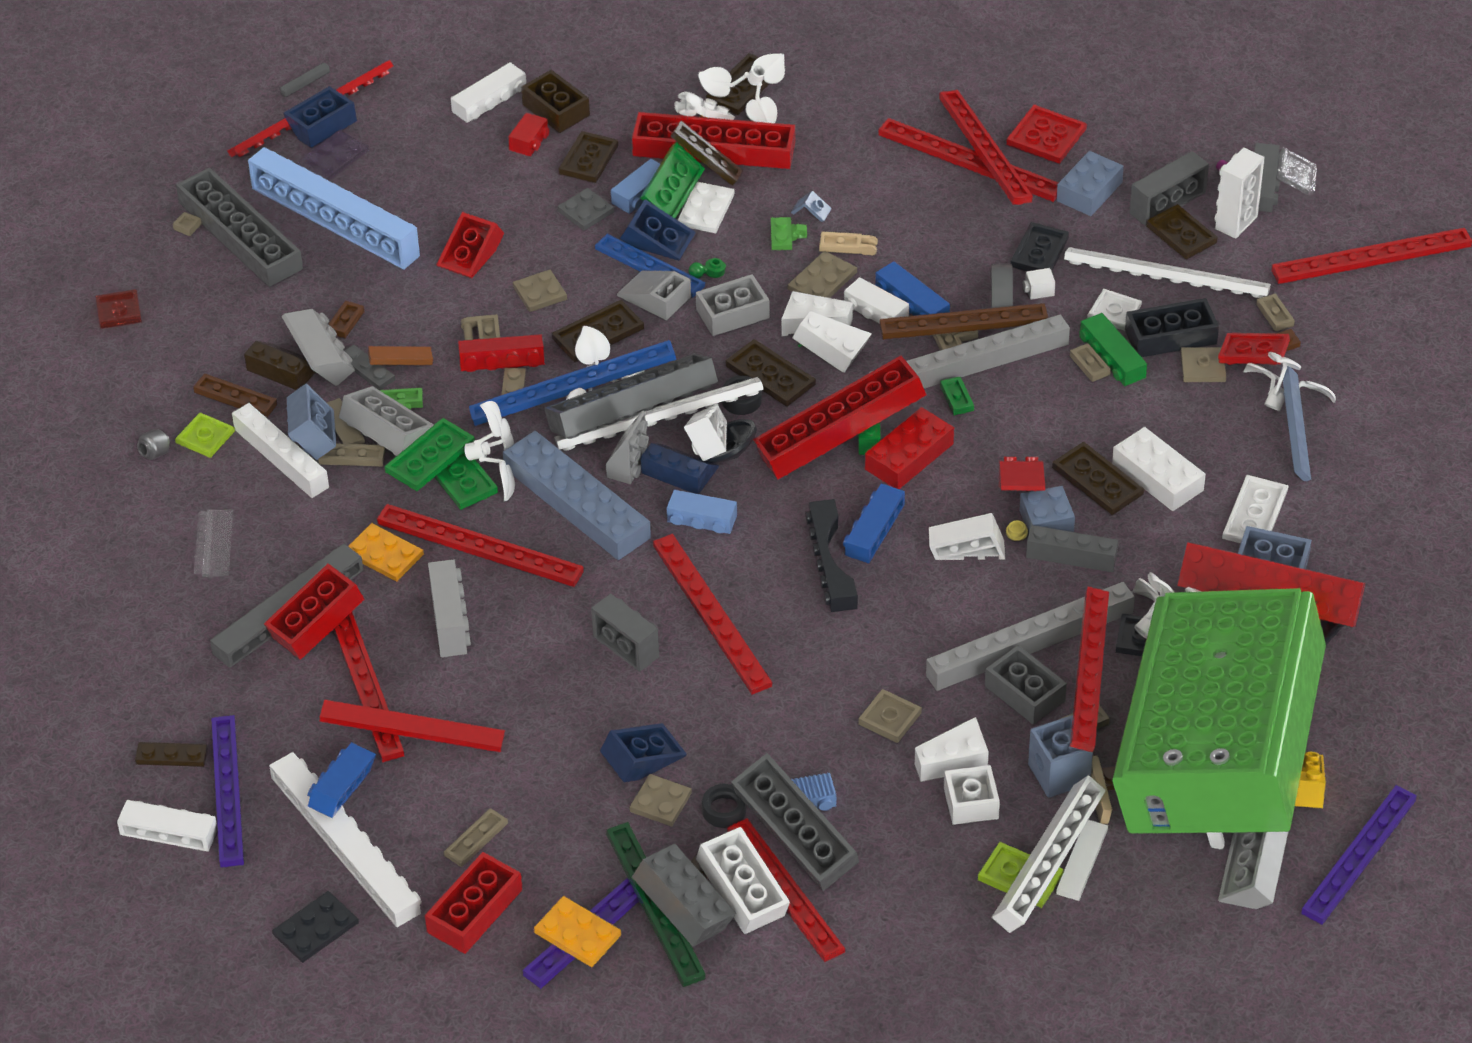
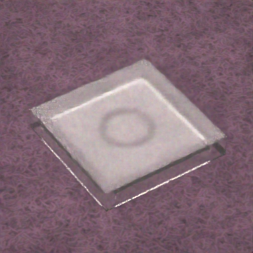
M1283 148L1279 156L1277 179L1312 196L1315 192L1317 165Z

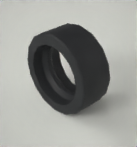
M748 376L732 377L722 387L752 378ZM759 390L758 394L746 400L722 401L723 407L735 415L751 414L761 405L762 390Z
M717 784L710 787L703 794V817L709 824L715 827L727 828L744 819L746 804L735 793L732 784ZM728 798L736 801L738 807L731 812L720 813L712 810L710 805L717 799Z

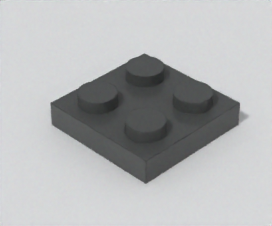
M589 188L584 189L557 206L559 213L583 231L614 213V207Z

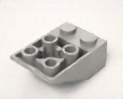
M641 271L617 293V296L667 321L691 298V279L675 271Z
M642 411L626 430L607 461V478L631 484L634 478L639 477L641 472V456L647 449L649 437L646 436L648 421H646L645 411Z

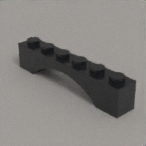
M835 499L809 502V511H805L806 523L811 524V527H809L810 540H815V543H813L814 556L819 558L816 559L817 571L822 572L820 576L821 588H826V592H824L825 605H830L831 612L858 609V595L854 579L837 566L829 551V543L838 529V511Z

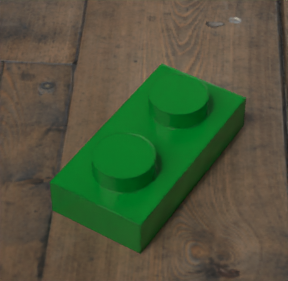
M961 376L940 381L941 390L953 415L974 411V404Z

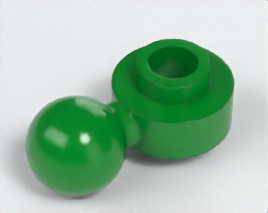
M718 258L709 259L704 266L699 262H695L690 265L689 274L697 279L701 278L704 274L712 278H719L724 275L726 265Z

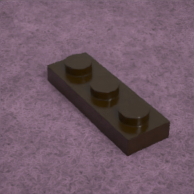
M139 742L135 763L136 765L204 767L208 748L207 744Z

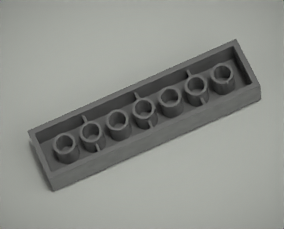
M210 167L176 184L179 203L190 214L201 218L202 225L269 287L303 269L301 251Z
M693 353L547 406L544 409L550 431L567 439L578 437L580 432L597 430L599 425L614 424L618 418L633 417L640 410H652L659 403H671L678 396H690L697 389H709L712 387L711 384L717 383L718 380L712 358Z

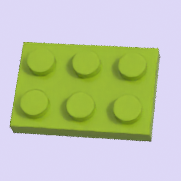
M999 842L978 874V881L1007 893L1030 854ZM1058 868L1036 906L1040 908L1044 906L1063 875L1062 868Z

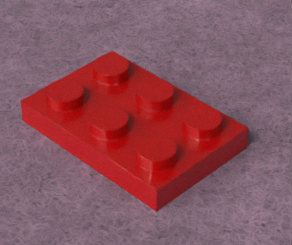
M1227 333L1218 355L1219 363H1227L1229 365L1247 363L1281 364L1272 360L1268 353L1273 352L1284 357L1290 342L1289 334Z

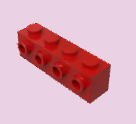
M542 334L458 341L461 371L474 372L483 369L496 370L497 368L545 365Z

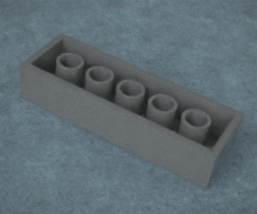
M768 753L731 781L735 793L822 891L826 890L860 862L857 852Z

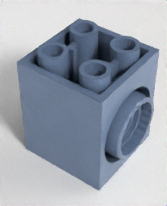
M1073 715L1030 729L1028 765L1048 798L1070 791L1074 784L1088 775L1091 777L1093 752L1070 747Z

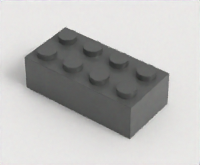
M1192 151L1132 184L1129 213L1146 226L1147 220L1176 204L1183 206L1206 193L1209 163Z
M675 843L644 858L632 876L693 947L725 930L736 914L732 907Z

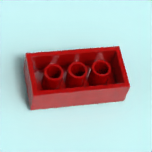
M921 407L865 453V470L891 487L900 489L954 444V427Z
M328 563L274 613L264 625L275 641L301 660L365 599L353 581Z
M482 852L425 915L427 933L466 954L522 891L521 872Z

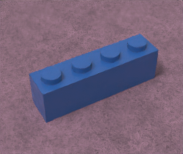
M893 261L876 272L875 286L909 303V314L918 316L950 312V303Z
M880 484L877 491L874 490L872 492L869 504L863 507L859 520H855L850 535L847 534L844 538L845 556L870 563L905 505V491Z
M352 742L346 749H341L337 760H332L327 772L323 771L317 784L313 783L307 794L310 797L308 807L333 818L369 774L376 754Z

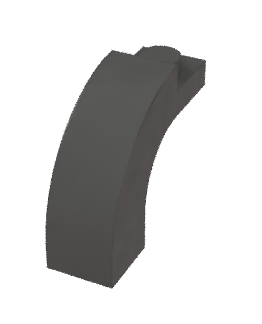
M991 264V308L1013 306L1012 264Z

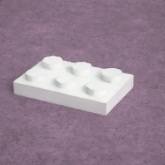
M697 182L678 221L689 228L716 233L734 197L735 189Z

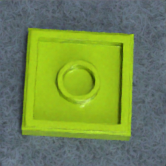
M199 413L175 438V442L211 458L235 432V427Z

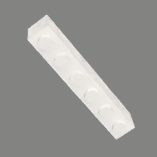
M250 403L232 413L235 431L311 498L329 488L327 471Z

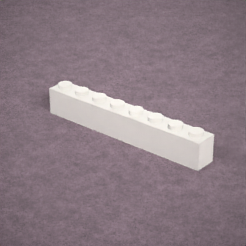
M1089 775L1073 785L993 914L992 918L1009 933L1025 924L1106 790Z

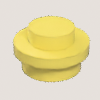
M1012 521L1006 528V535L1011 540L1020 541L1027 537L1028 529L1022 521Z

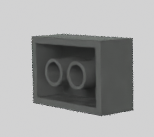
M609 594L591 608L593 637L639 672L659 658L658 628L654 623L644 619L638 611L628 607L622 599Z
M1019 645L987 667L985 672V687L1033 725L1066 700L1067 683Z

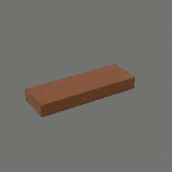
M368 346L370 365H433L431 347Z

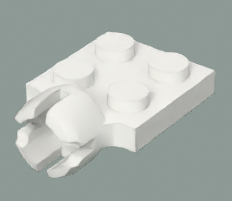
M690 92L680 93L678 98L681 99V102L676 101L675 103L676 112L685 116H695L698 113L708 118L730 120L735 118V116L728 113L729 109L720 105L716 106V101L708 98L703 101V98Z

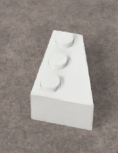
M792 291L782 317V336L795 334L800 323L810 311L851 325L853 320V302Z
M810 311L800 323L792 338L838 370L845 372L863 349L872 333Z
M718 404L695 413L684 426L692 441L694 453L700 455L701 459L705 461L726 452L727 420Z
M992 513L929 527V545L935 560H964V556H978V560H985V556H999V559H1005L1004 539Z
M976 717L915 747V767L921 782L944 777V772L948 770L988 765L989 752Z

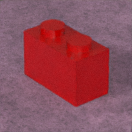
M526 112L508 136L509 150L531 157L534 151L539 150L542 140L547 139L550 129L547 118Z

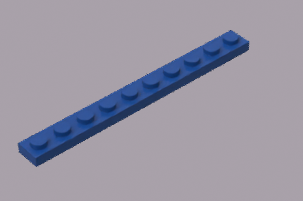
M668 340L601 362L598 365H592L469 406L474 425L477 426L488 422L484 410L480 407L482 403L488 401L495 402L500 409L501 417L567 396L574 389L582 388L586 390L677 359L671 341Z

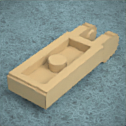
M821 232L820 251L875 255L878 240L870 235Z

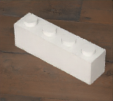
M512 63L506 64L451 97L452 112L467 123L477 119L484 112L493 109L502 101L508 100L517 92H521V86L526 84V74Z
M127 800L117 820L120 835L208 852L218 831L215 816L189 812L184 809L168 808L163 805L147 804L141 801Z

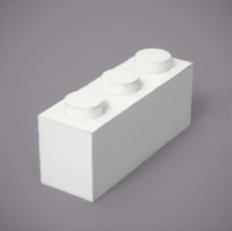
M860 277L844 291V301L853 302V310L879 324L880 319L909 316V303Z

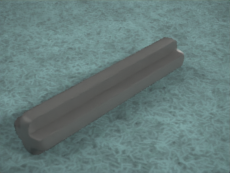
M326 63L316 66L281 86L280 93L284 97L293 94L328 74L330 67Z

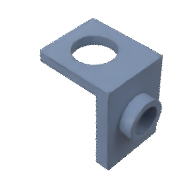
M811 191L797 201L791 213L795 214L805 207L819 221L823 222L831 211V207L815 192Z

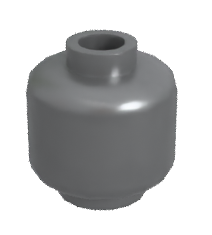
M153 429L139 437L137 449L141 456L153 460L168 452L170 440L163 431Z

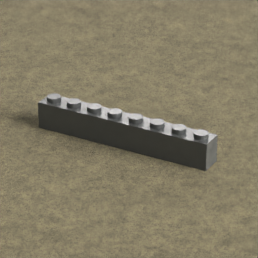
M342 544L337 549H334L329 555L317 561L311 568L301 573L289 584L284 585L271 597L266 598L264 602L251 609L238 621L233 622L227 629L215 635L210 640L212 654L231 668L272 638L264 623L328 563L351 580L363 571L362 557L346 544Z

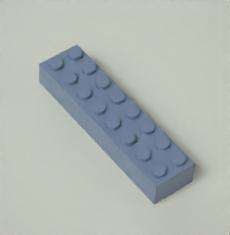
M533 431L503 451V460L506 462V465H510L513 476L617 560H620L651 538L650 521L537 431Z

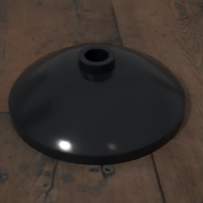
M738 419L728 422L726 452L705 461L710 463L725 462L739 457L755 438L757 428L754 422L749 419Z

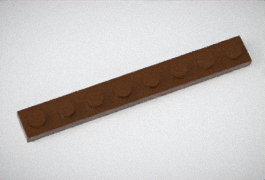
M1045 303L880 319L882 339L884 340L1018 327L1047 319L1048 314Z

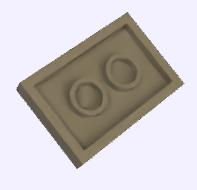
M824 251L788 284V290L830 298L857 273V267Z

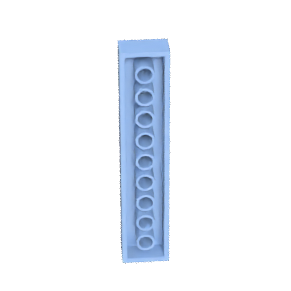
M265 147L248 160L253 190L402 269L407 268L420 256L417 227L383 210L381 207L373 205L367 200L354 195L352 192L339 187L335 183L314 174Z

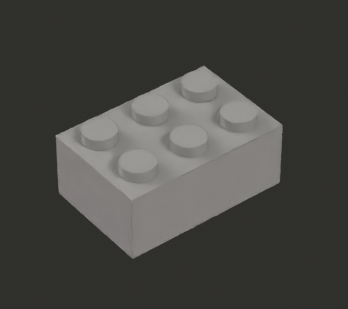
M753 274L696 292V310L712 336L770 318L769 299Z

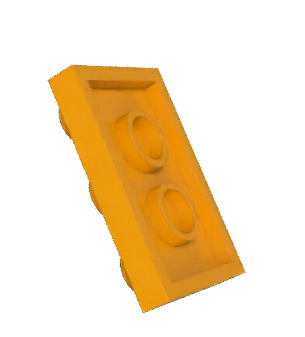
M373 523L348 546L362 557L364 565L396 582L424 555L423 549Z
M565 896L534 927L535 934L590 967H593L621 936L619 928Z

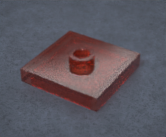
M137 289L96 296L100 329L142 322Z

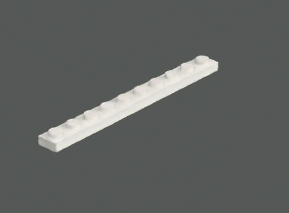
M1071 247L1066 250L1064 258L1065 260H1070L1071 264L1080 265L1087 263L1093 268L1109 267V270L1114 272L1125 270L1130 271V274L1136 276L1147 274L1153 279H1162L1164 277L1169 278L1174 283L1185 281L1190 282L1192 286L1202 287V285L1211 286V289L1219 291L1224 288L1231 290L1235 294L1246 292L1251 293V296L1256 298L1267 296L1271 285L1269 283Z
M756 377L657 406L652 410L645 411L646 421H648V426H652L661 419L672 420L677 418L678 414L695 413L698 411V408H709L722 401L733 402L742 395H756L759 393V390H763L762 382ZM637 412L633 417L618 418L614 424L599 425L595 431L580 432L576 438L567 439L563 436L554 437L559 450L563 449L566 451L575 448V445L580 443L585 445L594 443L595 439L600 437H614L617 432H626L641 412Z

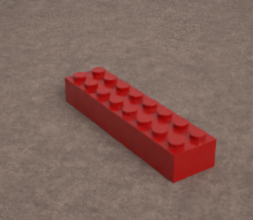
M638 112L632 137L633 156L664 159L672 144L676 143L671 134L676 125L682 121L736 165L791 168L795 147V125ZM692 155L698 162H702L696 156Z
M901 355L754 438L753 441L761 458L778 480L910 404L917 402L926 396V392L919 376Z
M1187 542L1177 586L1191 587L1202 592L1300 588L1301 592L1309 591L1313 593L1319 619L1355 627L1365 583Z

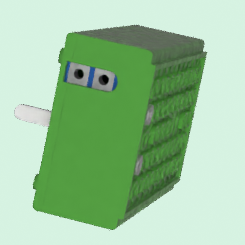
M1300 588L1165 593V596L1156 598L1112 780L1128 832L1207 833L1210 846L1216 849H1223L1225 841L1222 832L1290 831L1326 647L1312 592H1301Z

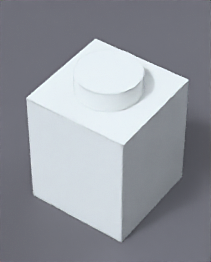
M1050 268L1026 272L1023 290L1029 294L1030 300L1054 296L1055 280Z

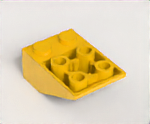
M1316 752L1305 753L1295 806L1323 808L1326 783L1323 755H1319Z

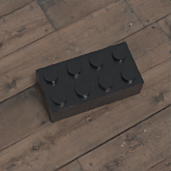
M1207 298L1127 311L1125 332L1136 352L1141 357L1181 351V348L1215 345L1218 341L1219 325Z

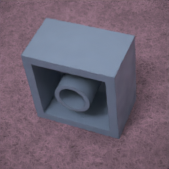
M1063 486L1048 488L1045 491H1031L1020 494L1019 511L1028 529V533L1030 532L1031 525L1074 532L1075 516Z

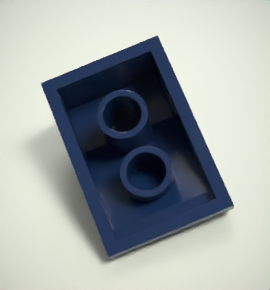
M644 199L620 239L639 250L679 261L696 232Z
M663 723L611 730L600 749L602 755L623 782L640 780L687 755Z

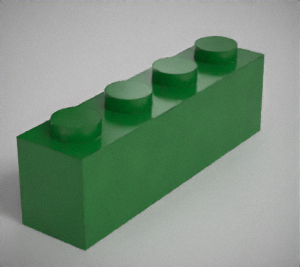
M1103 313L1081 321L1079 331L1081 340L1087 342L1108 365L1117 381L1127 386L1146 378L1147 363Z

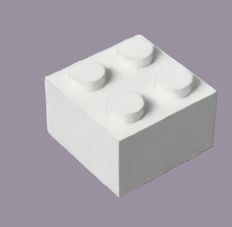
M991 765L944 772V791L952 825L999 819L1000 801Z

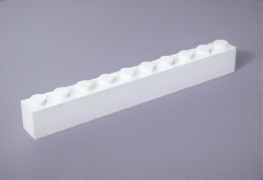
M292 752L269 765L273 781L396 927L421 914L420 904L422 902L419 895L409 889L403 876L399 877L396 874L392 863L385 861L380 849L377 846L373 847L368 835L358 829L353 817H348L345 814L343 806L333 818L308 807L310 799L307 796L308 791L313 783L317 784L319 778L314 772L311 773L308 770L307 764L302 758L299 759Z

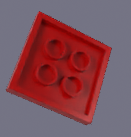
M1033 105L1009 135L1006 145L1060 164L1085 132L1087 123Z

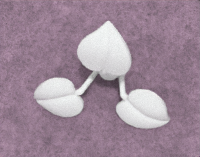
M769 54L759 57L754 61L750 72H745L742 77L733 83H730L732 80L731 75L724 68L713 67L699 72L698 77L703 88L709 94L716 97L727 96L730 92L729 87H734L745 78H748L750 84L757 86L756 100H750L745 108L748 118L754 122L775 123L777 118L775 103L769 97L760 99L759 94L763 80L769 84H775L783 79L785 74L784 54Z
M583 326L575 346L576 357L584 364H591L589 366L598 365V360H604L609 356L610 344L601 332L592 327ZM643 370V371H640V372H637V373H634V374H631V375H628V376H625V377H622L621 379H625V378H627V377H630V376L636 375V374H638V373L644 372V370ZM582 388L574 389L569 393L566 400L586 393V391Z
M1269 352L1268 356L1272 360L1283 364L1280 377L1252 363H1247L1244 372L1263 373L1271 378L1270 390L1264 405L1280 411L1285 401L1284 389L1280 386L1287 366L1300 370L1301 366L1289 358ZM1301 381L1299 383V388L1304 386L1319 391L1335 403V394L1327 387L1311 381Z
M493 401L482 403L480 407L487 416L492 433L472 443L465 444V454L469 461L479 459L480 462L499 463L504 501H508L515 489L511 467L506 465L504 460L487 458L486 456L490 454V447L503 443L504 450L514 445V439L507 420L501 417L498 405ZM493 436H501V440L491 443L484 442Z
M1151 572L1148 574L1149 583L1139 578L1132 591L1146 596L1155 602L1156 598L1159 597L1158 592H1160V596H1165V593H1175L1168 584ZM1155 602L1148 613L1134 626L1136 631L1146 639Z

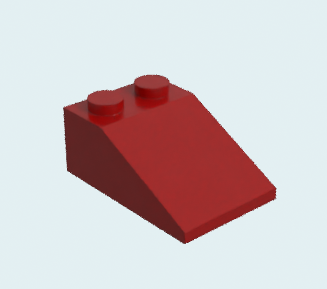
M462 212L436 266L472 279L495 253L504 232L494 222Z
M1004 456V460H999V488L1001 490L1045 491L1043 461H1038V457L1033 456L1025 457V461L1017 460L1015 456Z

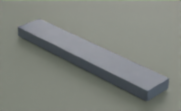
M1287 366L1283 378L1293 467L1294 472L1301 480L1309 481L1311 480L1298 374L1291 367Z

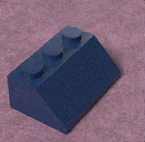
M331 86L284 112V117L297 138L310 148L357 121L354 102Z
M651 443L641 456L642 474L695 494H699L719 468V465L703 461L693 455L657 443Z

